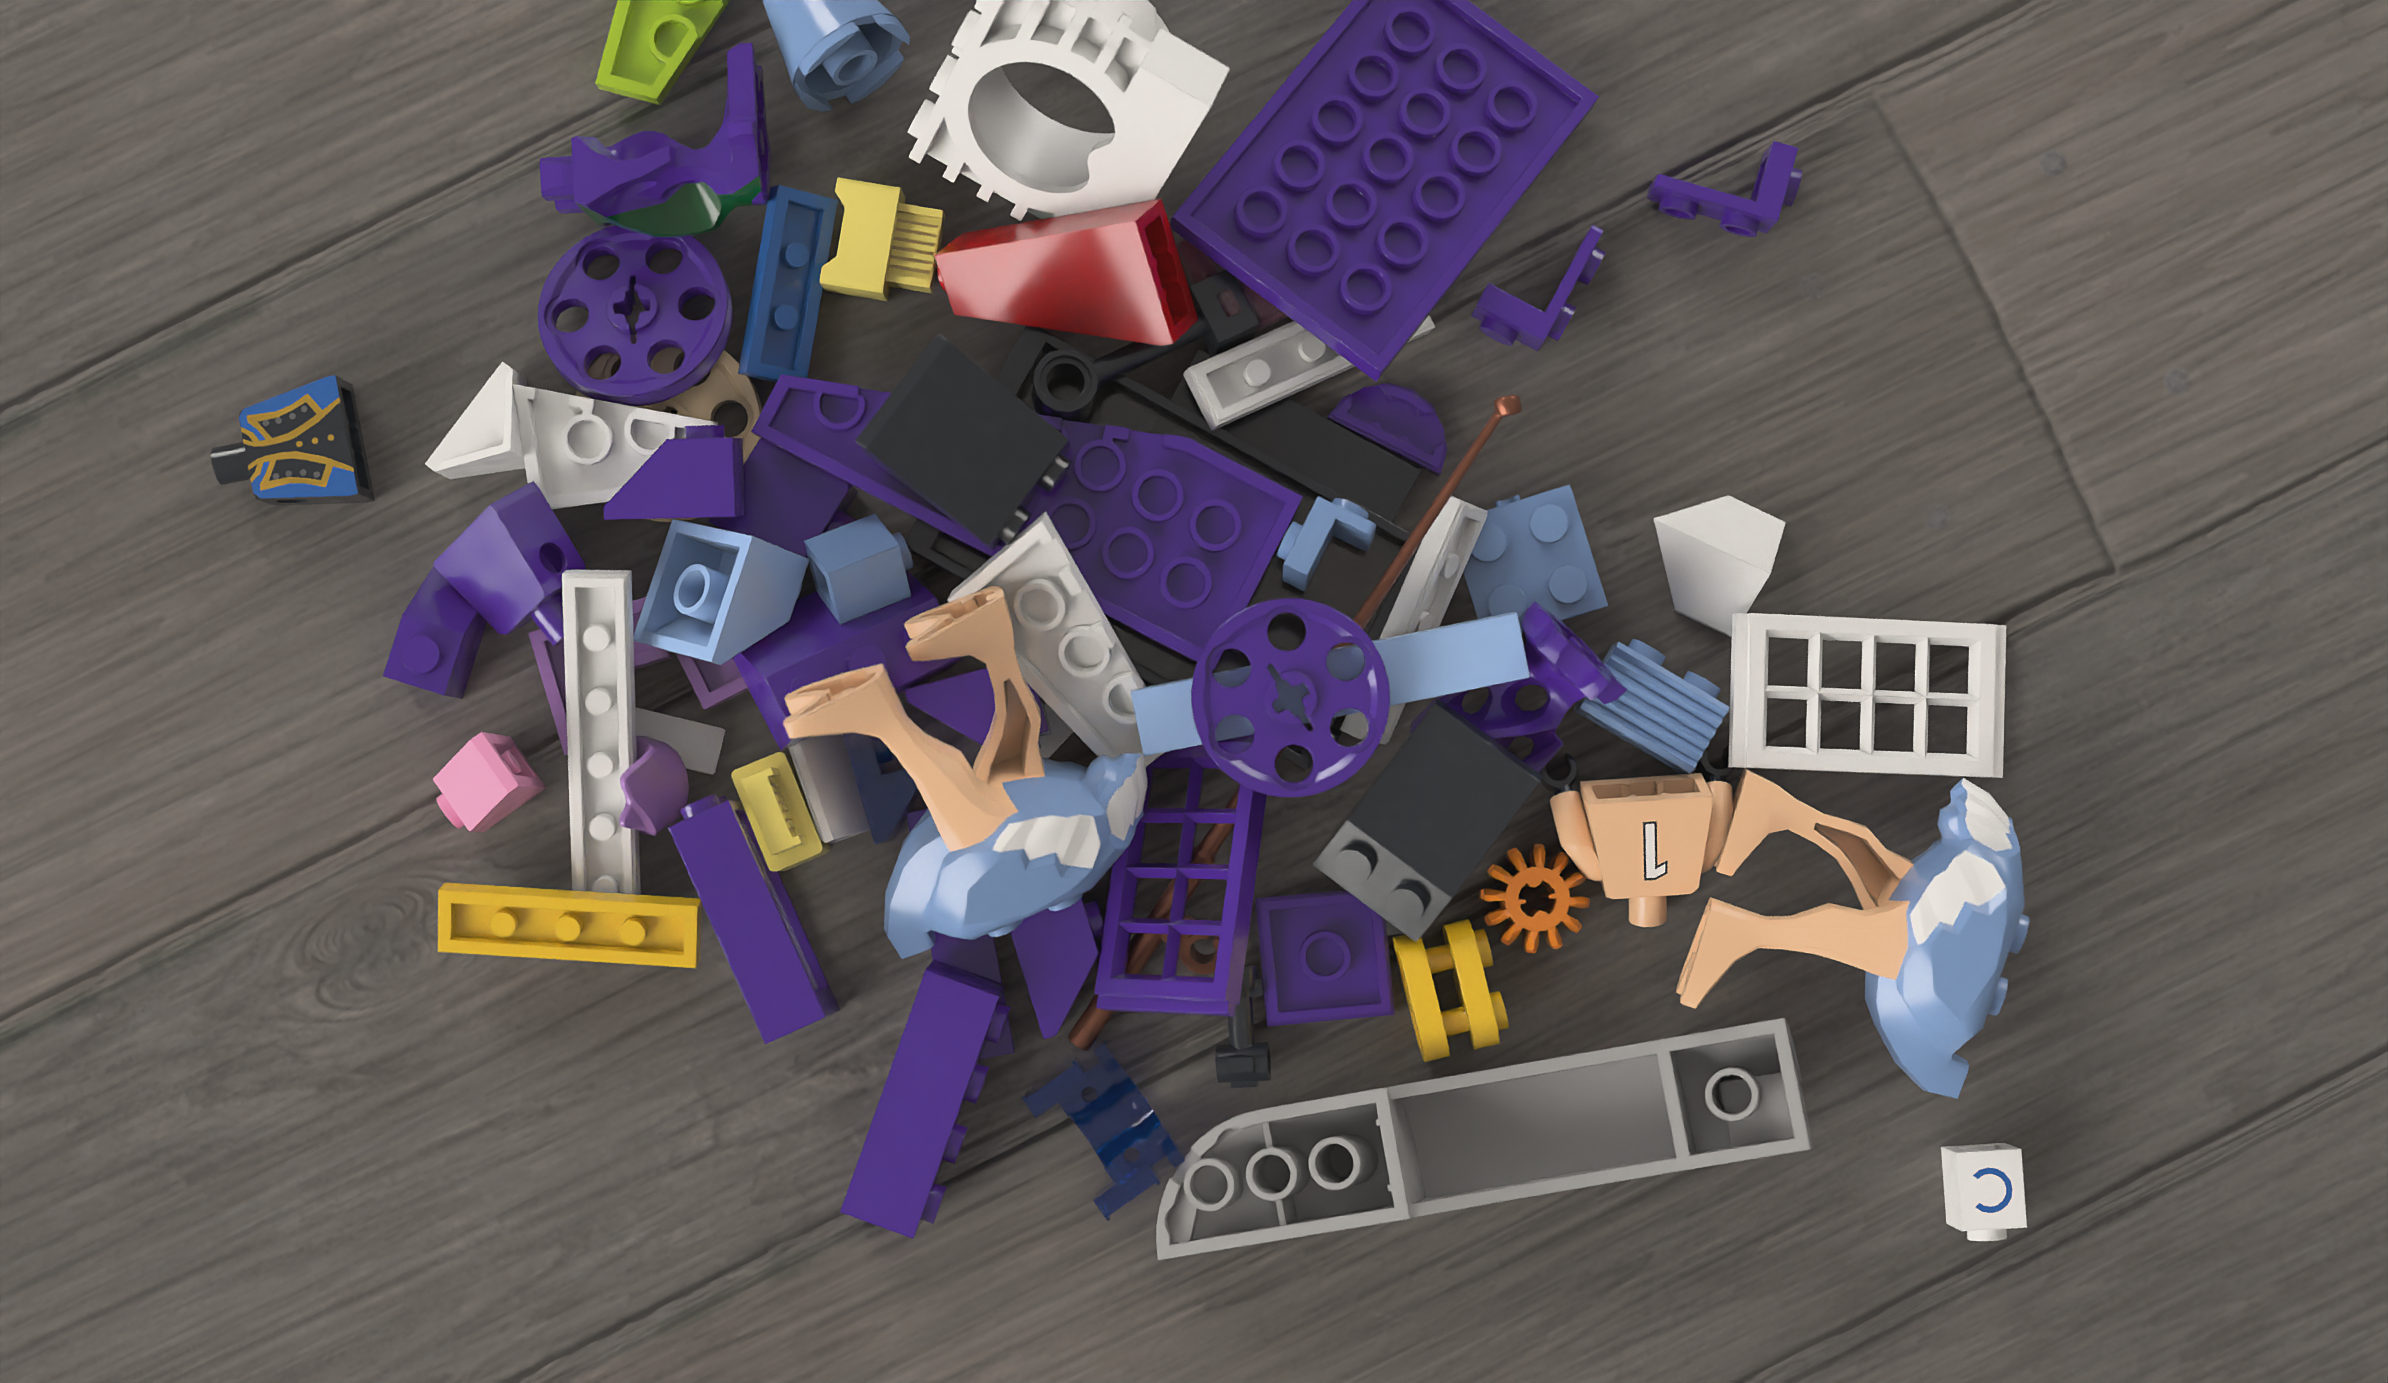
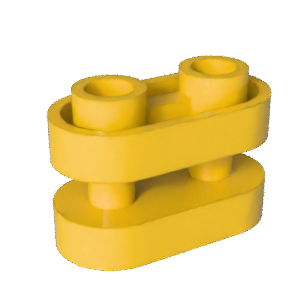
M1469 919L1443 925L1445 945L1425 949L1421 937L1417 942L1406 934L1393 937L1395 954L1410 1016L1424 1062L1450 1056L1448 1036L1467 1032L1471 1045L1476 1050L1499 1044L1498 1031L1509 1028L1500 991L1489 993L1483 968L1493 966L1492 953L1484 928L1473 931ZM1452 970L1461 1007L1441 1012L1431 974Z

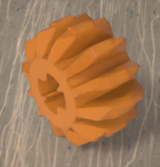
M1542 844L1532 845L1529 855V866H1526L1523 856L1517 848L1507 850L1506 857L1513 870L1512 873L1509 874L1502 867L1491 864L1487 869V873L1491 878L1502 883L1500 891L1490 888L1479 890L1480 899L1499 901L1501 907L1483 916L1485 924L1492 926L1505 919L1510 921L1501 932L1499 938L1500 942L1505 945L1513 943L1521 930L1524 929L1523 947L1527 953H1536L1539 946V931H1542L1547 944L1552 949L1562 947V938L1555 926L1561 924L1565 929L1578 933L1582 928V924L1567 914L1569 906L1584 909L1590 905L1589 898L1570 896L1568 889L1581 885L1586 880L1580 871L1572 872L1563 878L1560 876V873L1568 863L1569 856L1564 852H1558L1545 868L1546 852ZM1542 882L1548 890L1547 893L1542 894V897L1549 898L1547 909L1545 911L1532 909L1526 915L1520 907L1521 904L1526 903L1525 899H1519L1520 890L1523 886L1536 888Z

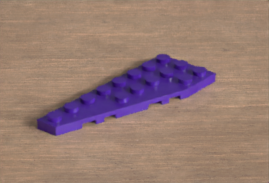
M780 375L751 431L755 436L991 557L1007 545L1000 539L994 549L990 550L870 459L857 444L856 438L891 393L863 389L854 385ZM1038 414L1069 439L1071 448L1065 457L1071 460L1072 464L1050 493L1040 487L1026 505L1025 509L1032 513V517L1024 529L1046 512L1105 616L1198 662L1201 652L1213 634L1227 620L1246 609L1303 496L1188 437L1133 431L1124 427L1094 425ZM1224 650L1219 652L1213 659L1212 671H1214Z

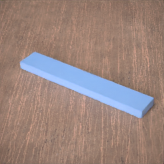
M1516 612L1372 641L1380 653L1386 668L1390 689V706L1530 677ZM1357 645L1331 649L1326 658V666L1334 678L1351 680L1361 673L1364 667V655ZM1269 664L1267 669L1276 681L1277 685L1275 687L1279 693V697L1272 702L1273 708L1277 712L1288 708L1293 715L1299 716L1303 724L1309 723L1310 721L1303 712L1305 708L1301 702V698L1308 693L1306 685L1301 683L1298 686H1291L1286 679L1282 680L1274 666ZM1251 667L1213 673V676L1221 685L1234 687L1242 684L1248 678ZM1193 678L1130 691L1143 756L1202 745L1192 714L1191 687ZM1353 708L1342 709L1341 711L1337 712L1334 715V717L1358 713L1360 711ZM1229 715L1218 723L1215 737L1217 741L1246 736L1254 734V728L1246 717Z

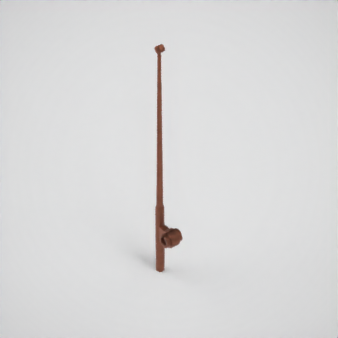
M1518 395L1502 396L1494 400L1495 412L1354 617L1353 621L1363 630L1501 419L1505 416L1521 412L1522 407ZM1341 642L1335 645L1333 649L1354 644L1351 642ZM1285 746L1278 752V754L1275 757L1274 765L1276 764V762L1278 761V759L1280 758V756L1282 755L1287 746ZM1240 786L1224 809H1237ZM1214 823L1201 843L1194 847L1192 864H1214L1215 855L1234 828L1235 823ZM1175 878L1172 879L1147 918L1170 919ZM1190 879L1187 903L1203 879ZM1185 913L1184 920H1195ZM1136 933L1129 946L1126 974H1140L1162 940L1167 942V934ZM1182 935L1179 955L1182 963L1190 971L1198 974L1215 972L1220 936H1213L1212 944L1215 947V952L1202 954L1196 950L1194 942L1199 939L1207 940L1210 935ZM1095 994L1067 1036L1074 1045L1085 1051H1089L1115 1012L1096 1008L1097 994Z

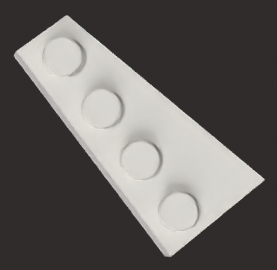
M1044 512L1018 534L1009 545L1004 546L951 592L948 601L951 602L991 586H1000L1004 591L1012 619L1014 647L1020 670L1030 687L1098 757L1103 754L1114 758L1121 753L1143 754L1130 691L1145 688L1146 686L1050 518ZM1164 752L1143 756L1145 767Z

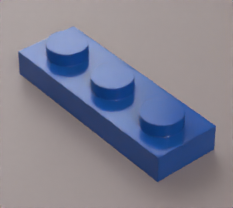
M782 185L770 187L738 374L777 383L781 374L807 378L823 289L820 284L821 268L828 261L838 200Z

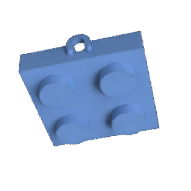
M1570 484L1521 500L1519 495H1515L1503 501H1496V508L1486 510L1488 511V516L1463 571L1478 619L1516 612L1522 634L1524 633L1521 625L1523 615L1527 607L1534 600L1561 621L1608 607Z

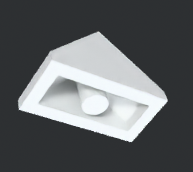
M502 362L425 465L449 479L525 468L513 384L527 386L526 378Z
M1729 495L1653 518L1674 604L1673 610L1726 636L1732 637V614L1747 613L1770 576L1786 522Z

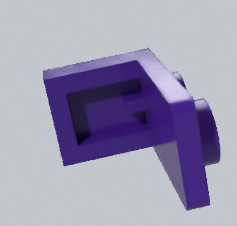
M1776 141L1772 142L1762 155L1750 200L1660 174L1651 183L1646 198L1660 203L1659 210L1669 216L1693 220L1697 214L1721 220L1720 228L1729 233L1745 237H1755L1758 231L1767 233L1778 221L1782 205L1791 207L1796 198L1802 178V170L1793 168L1798 148Z
M1592 224L1544 312L1488 283L1471 315L1482 322L1479 326L1480 331L1502 344L1512 346L1515 340L1536 351L1539 350L1547 336L1558 341L1576 307L1566 302L1576 281L1588 286L1606 253L1596 247L1604 230Z

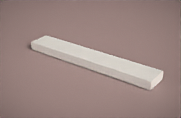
M566 570L562 573L572 890L641 895L639 830L628 829L619 825L620 815L626 804L625 794L620 785V777L637 761L632 570Z

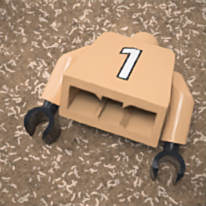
M1729 745L1723 749L1722 759L1724 765L1723 769L1720 770L1713 768L1707 761V747L1694 769L1696 773L1580 781V793L1573 791L1572 788L1577 777V763L1570 754L1565 753L1566 763L1570 770V774L1566 779L1561 781L1551 779L1546 773V765L1539 772L1543 776L1541 779L1542 785L1547 790L1554 792V796L1550 799V806L1560 845L1585 878L1601 882L1607 898H1628L1629 922L1640 927H1655L1664 924L1667 921V896L1696 892L1699 888L1701 874L1711 870L1718 860L1723 845L1726 843L1733 819V791L1731 784L1726 783V776L1735 769L1734 767H1728Z

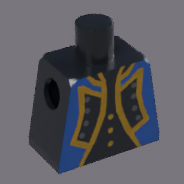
M336 375L324 377L242 409L239 412V422L243 442L214 447L211 450L213 471L221 485L251 480L256 500L270 505L344 504L375 501L353 384Z

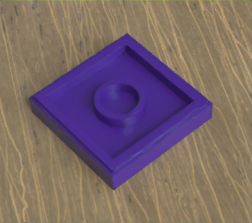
M1347 890L1255 898L1267 1026L1395 1015L1386 919Z

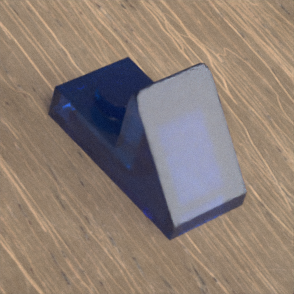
M854 732L842 733L874 845L892 842L906 820V814L911 811L919 797L920 791L906 769L887 774L884 763L894 760L893 752L879 737Z

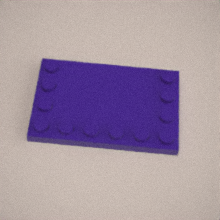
M1352 0L1171 218L1170 227L1377 382L1589 114L1599 96L1468 0Z

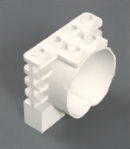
M977 0L974 8L982 12V14L979 15L970 10L952 43L954 46L952 53L957 55L959 59L956 60L947 55L929 90L940 95L936 104L925 99L907 132L918 138L909 158L920 164L924 156L928 154L948 166L942 176L954 183L959 173L981 184L982 186L976 196L988 202L993 192L1015 204L1010 216L1019 221L1023 219L1027 211L1040 219L1154 200L1209 111L1230 68L1170 34L1163 20L1156 13V8L1148 0ZM1013 62H1035L1056 67L1073 75L1095 92L1105 104L1113 119L1115 133L1102 134L1080 131L1048 118L1019 95L1005 76L1001 66Z

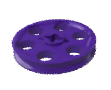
M614 225L583 238L558 260L549 273L541 291L537 317L540 337L547 354L557 371L573 388L591 399L635 407L652 405L676 397L706 376L722 355L727 344L732 326L733 309L729 288L719 265L711 253L692 236L653 237ZM665 249H674L682 253V261L676 270L666 274H658L650 270L651 259L656 253ZM612 255L620 260L616 273L607 279L595 280L587 276V269L590 263L597 257ZM634 285L635 291L646 310L639 314L638 322L635 323L637 342L636 336L625 316L631 315L633 305H636ZM707 295L715 300L713 311L704 319L694 321L682 316L683 306L694 296ZM582 307L589 311L588 321L578 331L567 333L556 328L558 317L566 309ZM677 348L685 353L682 365L674 372L660 374L651 369L652 360L660 350ZM610 353L621 358L620 368L614 376L608 379L597 380L588 375L590 363L596 357Z
M1282 598L1261 602L1240 611L1227 620L1213 634L1201 652L1196 664L1191 687V706L1195 727L1204 748L1213 761L1228 776L1243 786L1263 794L1278 797H1302L1318 794L1336 787L1353 776L1368 761L1385 731L1390 708V689L1386 668L1381 655L1372 640L1357 623L1338 610L1322 603L1298 598ZM1284 612L1298 615L1304 622L1306 629L1305 638L1301 645L1289 651L1275 648L1270 643L1267 635L1271 619L1277 614ZM1341 642H1351L1357 645L1364 655V667L1361 673L1351 680L1334 678L1326 666V658L1329 651ZM1231 648L1241 650L1246 654L1251 667L1248 678L1242 684L1234 687L1221 685L1212 674L1213 659L1219 652ZM1269 664H1272L1281 679H1286L1291 686H1298L1301 683L1306 685L1308 693L1301 698V702L1305 708L1303 712L1313 726L1312 730H1307L1299 716L1293 715L1288 708L1282 709L1279 712L1273 708L1272 702L1279 697V693L1275 687L1277 683L1267 669ZM1353 708L1359 710L1367 719V734L1356 745H1340L1331 736V720L1342 709ZM1241 715L1252 723L1254 738L1245 750L1229 752L1218 744L1215 732L1218 723L1224 717ZM1292 744L1301 745L1308 749L1313 760L1312 770L1309 775L1297 782H1289L1280 778L1274 766L1275 757L1278 752L1285 746Z

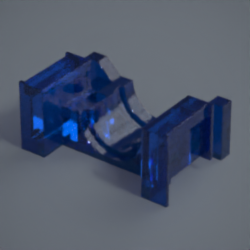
M1104 1041L1093 1050L1100 1060L1094 1066L1086 1070L1076 1057L1072 1061L1073 1066L1032 1095L1028 1091L1025 1092L1022 1099L1035 1118L1059 1103L1067 1116L1075 1122L1101 1160L1104 1169L1112 1179L1111 1183L1095 1193L1093 1199L1103 1216L1109 1221L1111 1214L1153 1184H1161V1177L1153 1167L1155 1163L1167 1156L1171 1164L1176 1168L1185 1161V1154L1107 1042ZM1085 1087L1095 1088L1097 1097L1094 1100L1084 1098L1082 1091ZM1131 1147L1136 1148L1140 1154L1139 1158L1133 1161L1128 1160L1124 1154L1125 1150Z

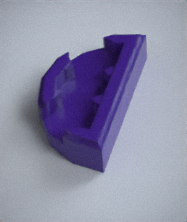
M1391 383L1363 387L1351 395L1343 397L1327 417L1328 420L1438 477L1441 475L1447 453L1444 427L1438 419L1433 405L1413 389Z

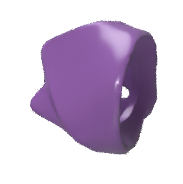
M636 736L637 761L620 777V785L625 794L626 804L620 815L619 825L624 828L639 830V833L643 835L657 836L663 828L674 823L682 815L680 809L686 806L688 799V775L680 755L671 746L647 736Z

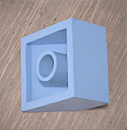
M672 519L633 640L644 645L722 665L790 620L795 602L801 592L802 580L809 559L753 536Z

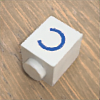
M2006 1143L1941 1147L1946 1224L1960 1231H1967V1239L1972 1241L2007 1239L2006 1229L2027 1228L2022 1152L2020 1148Z

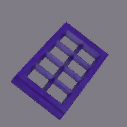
M1254 734L1217 742L1226 751L1240 752L1252 743ZM1203 744L1164 752L1145 767L1148 784L1142 809L1144 815L1136 826L1135 834L1130 844L1112 866L1094 993L1098 995L1096 1006L1098 1009L1234 1017L1235 1006L1240 1003L1267 794L1254 791L1240 784L1237 809L1200 808L1205 768H1220L1207 753ZM1154 768H1190L1185 808H1149ZM1147 823H1183L1177 863H1141ZM1197 823H1235L1229 864H1192ZM1139 878H1175L1170 919L1134 918ZM1190 879H1227L1222 921L1184 920ZM1131 933L1167 934L1162 975L1126 974ZM1182 935L1220 936L1214 977L1177 976Z

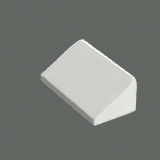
M843 733L812 736L789 747L821 841H824V843H835L869 831L874 827V820Z

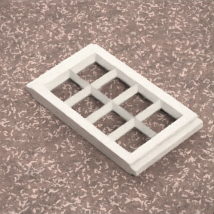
M1733 613L1728 767L2003 778L2006 625ZM1769 637L1808 639L1807 687L1768 685ZM1823 640L1862 642L1861 689L1822 688ZM1876 642L1916 644L1915 692L1875 690ZM1930 645L1969 646L1968 694L1929 692ZM1767 698L1807 700L1806 748L1766 746ZM1821 700L1861 702L1860 750L1820 748ZM1875 703L1914 704L1913 752L1874 751ZM1928 705L1968 707L1966 754L1927 753Z

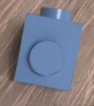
M1318 496L1304 525L1293 521L1279 547L1277 557L1285 560L1282 581L1305 592L1333 536L1361 550L1368 551L1374 539L1376 524L1367 520L1369 514L1353 502L1342 498H1334L1331 503Z

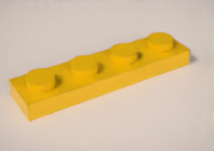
M445 882L438 889V952L696 968L701 958L702 902L699 898Z

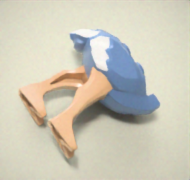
M991 586L916 615L904 623L909 638L912 639L906 645L912 661L937 660L971 655L986 663L994 689L995 712L989 733L976 757L973 769L960 750L925 734L907 717L883 663L839 674L803 686L785 696L789 712L792 714L783 723L789 738L851 732L879 737L896 755L913 778L928 806V810L903 841L885 892L884 930L901 959L927 951L933 947L936 939L934 931L968 940H974L986 934L991 937H998L1016 929L1023 922L1024 918L1047 908L1051 911H1058L1073 905L1083 896L1084 892L1092 889L1126 850L1134 837L1140 818L1144 815L1142 809L1148 780L1143 754L1121 753L1115 758L1103 754L1095 758L1088 768L1072 761L1058 762L1042 757L1038 745L1041 724L1040 708L1020 670L1014 647L1012 619L1004 591L1000 586Z
M1745 768L1733 796V819L1727 840L1723 845L1718 860L1714 864L1717 867L1716 872L1732 877L1743 861L1769 833L1788 829L1816 843L1837 860L1849 878L1863 910L1827 903L1792 916H1763L1710 897L1676 988V993L1681 995L1680 1003L1696 1009L1728 969L1737 960L1757 948L1812 953L1865 970V1001L1873 1023L1894 1062L1923 1091L1958 1099L1968 1073L1969 1063L1966 1059L1954 1054V1052L1983 1029L1987 1014L1996 1016L1999 1013L2008 987V979L2001 977L2008 953L2017 954L2020 951L2029 926V916L2022 914L2025 901L2021 852L2012 818L2006 815L1988 792L1963 778L1950 791L1951 803L1940 809L1937 825L1941 833V839L1933 842L1924 853L1909 860L1886 849L1865 825L1824 814L1794 798L1776 783Z

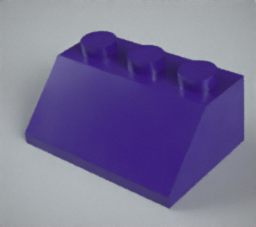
M906 570V576L911 597L839 624L816 591L795 602L790 620L733 657L780 751L810 738H789L783 724L785 719L792 715L785 701L787 694L803 686L839 674L883 663L898 695L904 692L905 689L913 688L948 671L963 657L912 661L906 649L907 642L912 639L909 638L904 623L912 617L940 605L936 597L908 570Z

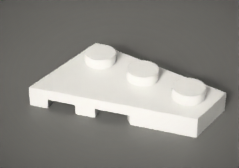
M513 384L528 484L532 481L536 483L552 510L608 502L666 439H685V426L718 425L714 421Z

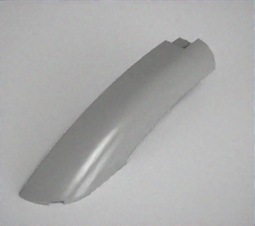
M1787 1019L1769 1020L1243 1113L1228 1119L1203 1135L1190 1147L1191 1151L1182 1161L1174 1176L1169 1179L1162 1196L1156 1226L1158 1260L1405 1220L1571 1189L1810 1150L1813 1148V1142L1801 1087L1802 1078Z

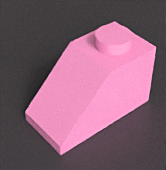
M480 732L473 737L433 778L443 793L436 798L442 812L456 828L460 829L465 825L469 832H485L546 789L510 736Z

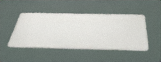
M635 707L636 736H647L667 743L678 752L686 769L711 775L715 773L725 729Z

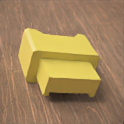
M838 177L835 193L840 198L845 210L837 256L821 268L820 284L823 289L828 292L888 301L890 287L933 293L937 262L934 255L940 251L946 217L944 211L905 204V195L900 187Z
M777 752L735 769L732 772V780L769 870L773 872L786 871L830 851L829 843H824V841L820 840L791 754Z

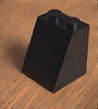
M938 333L855 440L870 459L990 550L994 549L1000 539L1009 545L1021 533L1032 517V513L1025 509L1026 505L1040 487L1050 493L1072 464V461L1065 457L1071 448L1068 438Z

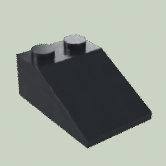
M1438 698L1334 831L1312 865L1417 942L1454 897L1540 783L1543 776Z

